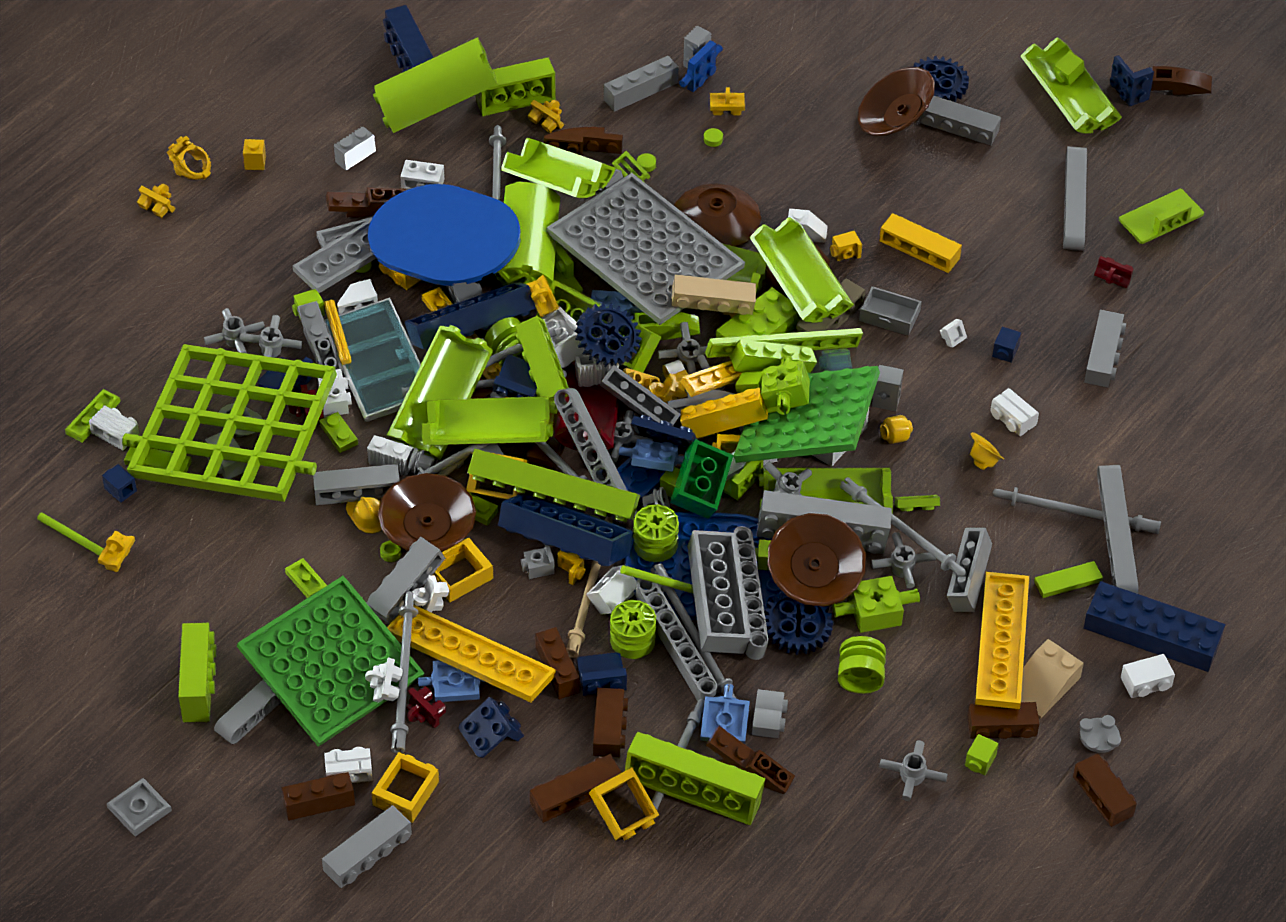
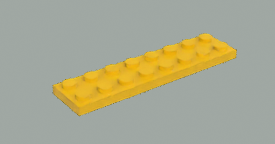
M986 572L975 705L1020 709L1029 576Z
M413 604V607L418 609V615L412 618L410 647L530 703L554 678L556 669ZM398 615L387 628L402 643L404 617Z

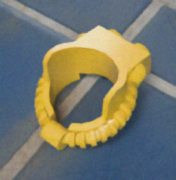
M180 136L176 140L177 143L171 144L167 151L169 160L173 162L176 174L188 179L191 178L192 180H205L211 174L209 155L201 147L189 142L188 140L190 139L187 136ZM186 152L191 154L195 160H202V172L195 173L187 167L185 160H183Z

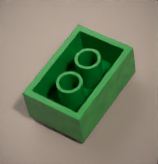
M695 439L686 449L670 503L709 519L718 509L734 455Z

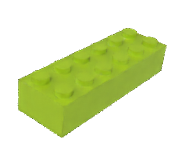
M554 280L550 287L558 306L576 322L588 307L592 308L594 304L598 307L601 305ZM638 324L635 329L641 330L638 337L642 338L639 343L640 348L636 351V355L628 363L624 362L623 365L643 373L661 336Z
M640 732L636 733L627 751L625 771L632 767L643 786L751 826L761 803L765 778Z

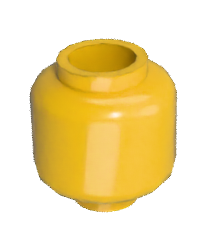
M903 415L885 418L880 426L882 438L890 444L907 441L913 431L911 421L907 420Z

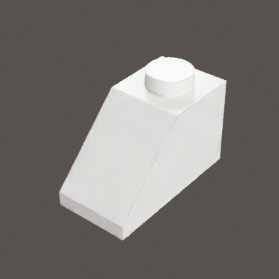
M789 209L788 217L802 225L812 242L826 243L827 225L809 210Z
M370 279L350 284L337 303L338 315L378 302L377 294Z

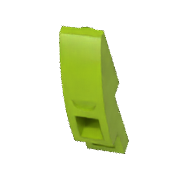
M644 312L635 313V319L631 320L638 322L639 325L661 336L660 341L682 337L680 323L688 322L690 336L700 334L699 317L692 314L678 312L661 325Z

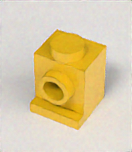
M855 231L832 237L830 252L837 261L854 256L858 259L861 258L862 243Z

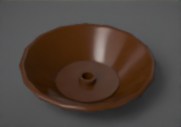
M906 67L889 73L875 83L864 96L858 109V123L861 129L872 136H887L914 124L928 108L934 96L935 81L930 72L920 67Z
M717 183L700 185L686 191L674 204L677 209L720 243L734 247L747 243L750 240V236L759 228L761 222L758 204L749 194L734 186Z
M430 473L408 476L393 484L381 498L378 510L381 530L392 543L407 551L420 537L430 542L440 551L448 550L465 539L473 529L476 516L473 497L462 484L447 476Z
M807 513L789 519L776 530L768 546L767 565L774 583L787 597L804 605L825 607L845 600L858 588L865 574L866 553L859 536L845 522L828 514ZM816 562L818 567H813L811 563Z

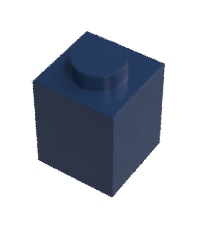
M1001 327L994 343L992 357L1012 363L1020 344L1021 332Z
M119 464L102 475L104 489L120 503L137 492L135 478Z

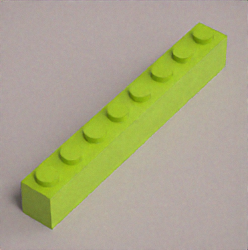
M475 448L467 472L473 475L472 479L485 482V479L493 481L492 485L505 488L507 484L514 486L513 491L525 494L526 490L534 492V497L545 499L546 496L553 497V502L566 505V501L574 503L573 508L584 511L589 507L595 509V514L606 517L607 513L615 515L614 519L627 522V519H634L640 495Z

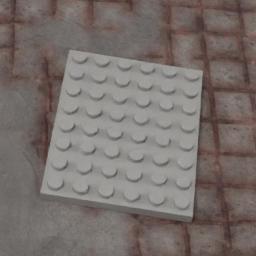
M630 173L547 227V233L659 325L684 309L672 306V285L675 275L727 280L743 269L745 265L741 258L633 173Z

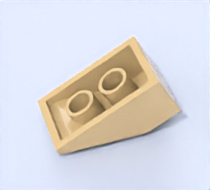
M1047 639L1035 651L1023 668L1021 702H1036L1038 717L1041 719L1081 678L1084 663Z

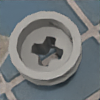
M415 448L409 460L407 473L410 474L412 472L414 475H417V468L421 467L423 470L432 467L435 458L424 455V450L418 451Z
M660 487L659 490L653 489V494L642 497L644 507L659 504L670 508L669 499L663 487Z

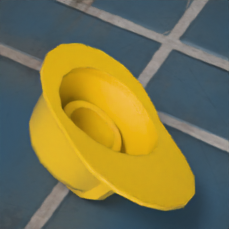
M974 432L971 433L974 444L970 455L977 467L982 470L987 467L992 468L1001 458L1005 459L989 441Z
M361 497L360 501L347 502L346 511L359 530L365 533L381 531L378 517L380 502L377 499Z

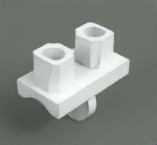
M428 576L424 588H416L412 591L414 594V604L416 606H423L425 610L431 613L432 611H441L443 608L442 597H447L449 593L447 582H437L435 576Z
M388 658L386 663L379 666H373V670L365 674V679L371 682L370 687L375 688L373 701L377 703L383 699L394 701L399 696L400 689L392 686L391 681L397 683L402 677L403 669L395 666V660L392 658Z

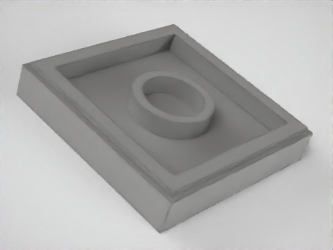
M144 778L107 803V808L135 837L172 811L171 806Z

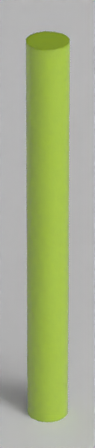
M41 512L38 515L37 520L100 556L104 550L101 546Z
M625 565L620 569L621 574L693 594L692 584Z

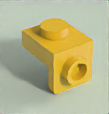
M717 434V442H713L712 446L727 453H733L736 450L741 435Z
M561 550L558 552V567L569 572V584L574 585L585 574L584 559L575 553H566Z

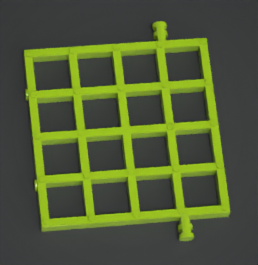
M184 344L143 435L125 433L123 436V446L136 448L127 471L137 479L285 502L296 473L312 476L316 473V463L302 461V458L336 379V369L334 366L307 363L301 360L294 361L226 351L222 348L213 349ZM190 359L214 362L207 379L183 375ZM226 364L250 368L243 384L219 381ZM262 370L286 373L279 390L255 386ZM298 375L322 378L316 395L291 392ZM177 388L200 391L193 409L170 405ZM213 394L237 397L230 414L206 411ZM249 399L273 403L266 420L242 416ZM285 405L310 408L304 425L279 422ZM164 418L187 421L180 439L156 435ZM200 423L224 427L217 444L193 441ZM236 429L260 433L254 450L229 447ZM273 435L298 438L291 456L266 452ZM150 448L174 452L167 469L142 466ZM186 454L211 457L203 475L179 472ZM223 459L248 463L240 481L216 477ZM260 465L285 469L278 487L253 483Z

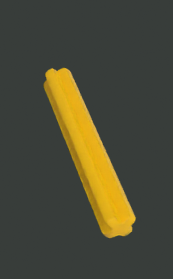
M325 301L324 306L342 365L350 364L352 360L335 301Z

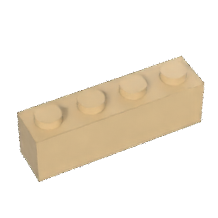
M675 275L672 285L673 307L742 315L753 314L756 303V283Z

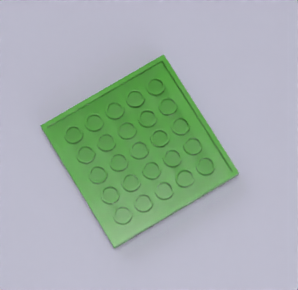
M878 366L808 373L810 379L809 404L790 408L788 414H786L785 409L784 415L779 414L777 411L768 413V419L744 425L733 456L735 462L856 450L879 378L880 371Z
M341 576L237 643V648L318 747L388 701L385 699L379 703L373 701L375 688H371V682L365 679L366 672L372 671L373 666L386 663L388 658L394 659V665L400 668L401 644L344 576ZM411 656L409 657L407 687L418 681V677L424 676L423 670ZM391 681V685L398 687L399 681L397 683Z

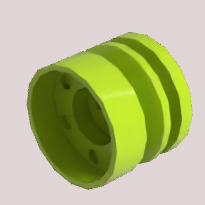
M504 318L488 330L484 340L487 342V346L493 350L492 355L519 344L515 335L517 333L515 325L521 322L517 318ZM523 351L513 355L524 360ZM505 359L498 362L501 365V367L503 366Z
M656 504L641 508L636 513L633 527V545L635 552L642 559L650 562H663L670 559L676 553L678 548L679 521L678 516L672 509Z
M624 601L615 606L611 612L610 643L612 649L628 659H638L646 656L655 647V612L647 603L642 601Z
M866 636L846 639L841 644L839 653L838 682L840 686L853 693L865 694L878 691L883 686L885 678L886 648L884 644L877 639Z

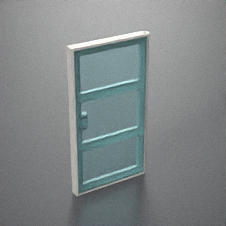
M387 298L339 315L352 360L350 364L342 365L343 373L347 377L350 389L366 422L399 411L403 402L402 387L411 386L421 366L391 299ZM325 319L324 322L326 328L328 330V333L331 334L334 346L336 348L328 319Z

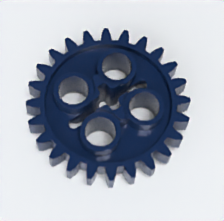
M934 56V60L927 57L926 61L920 59L919 63H914V67L925 69L932 75L935 81L934 96L956 103L957 98L962 99V94H966L969 76H967V71H963L964 66L958 67V62L951 63V58L945 61L944 56L941 59Z
M601 303L599 307L594 304L592 308L588 307L585 313L583 312L579 317L580 319L576 323L577 328L574 331L578 334L575 340L581 341L578 348H585L582 354L589 353V360L595 358L597 365L600 361H603L604 367L608 363H611V366H616L617 363L622 366L624 362L628 363L640 348L639 343L642 338L638 337L641 330L635 329L638 322L632 323L631 320L634 316L627 317V310L620 312L619 305L616 309H613L612 303L607 308L604 303Z
M780 592L779 598L773 596L772 602L768 601L767 607L764 608L768 638H772L771 644L779 643V650L787 647V653L794 649L796 655H798L799 650L807 654L809 648L813 652L816 651V646L822 648L823 643L828 642L829 636L832 633L833 621L831 620L832 613H828L829 606L804 605L787 597L783 592ZM797 606L800 608V614H799V626H800V627H799V632H798L799 638L796 637V624H797V619H796L797 608H796V607H797Z

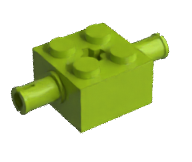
M783 356L780 358L779 366H770L763 369L761 395L768 413L777 411L779 414L784 415L785 409L786 414H788L790 408L809 404L810 379L803 360L795 362L792 357L786 356L784 361Z
M892 576L861 581L858 588L849 595V601L832 604L834 617L853 614L860 633L901 626L904 613L902 605L920 602V595L918 589L899 592L896 589Z

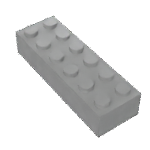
M764 490L758 516L757 537L771 539L776 530L789 519L803 514H828L845 522L859 536L865 552L884 554L891 529L892 508Z
M693 530L687 548L701 651L744 654L750 640L735 533Z

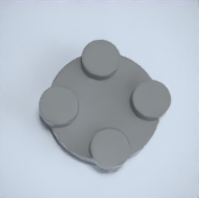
M1105 715L1103 718L1092 719L1084 718L1080 721V739L1087 749L1097 753H1105L1120 745L1121 737L1115 725V719L1112 716Z

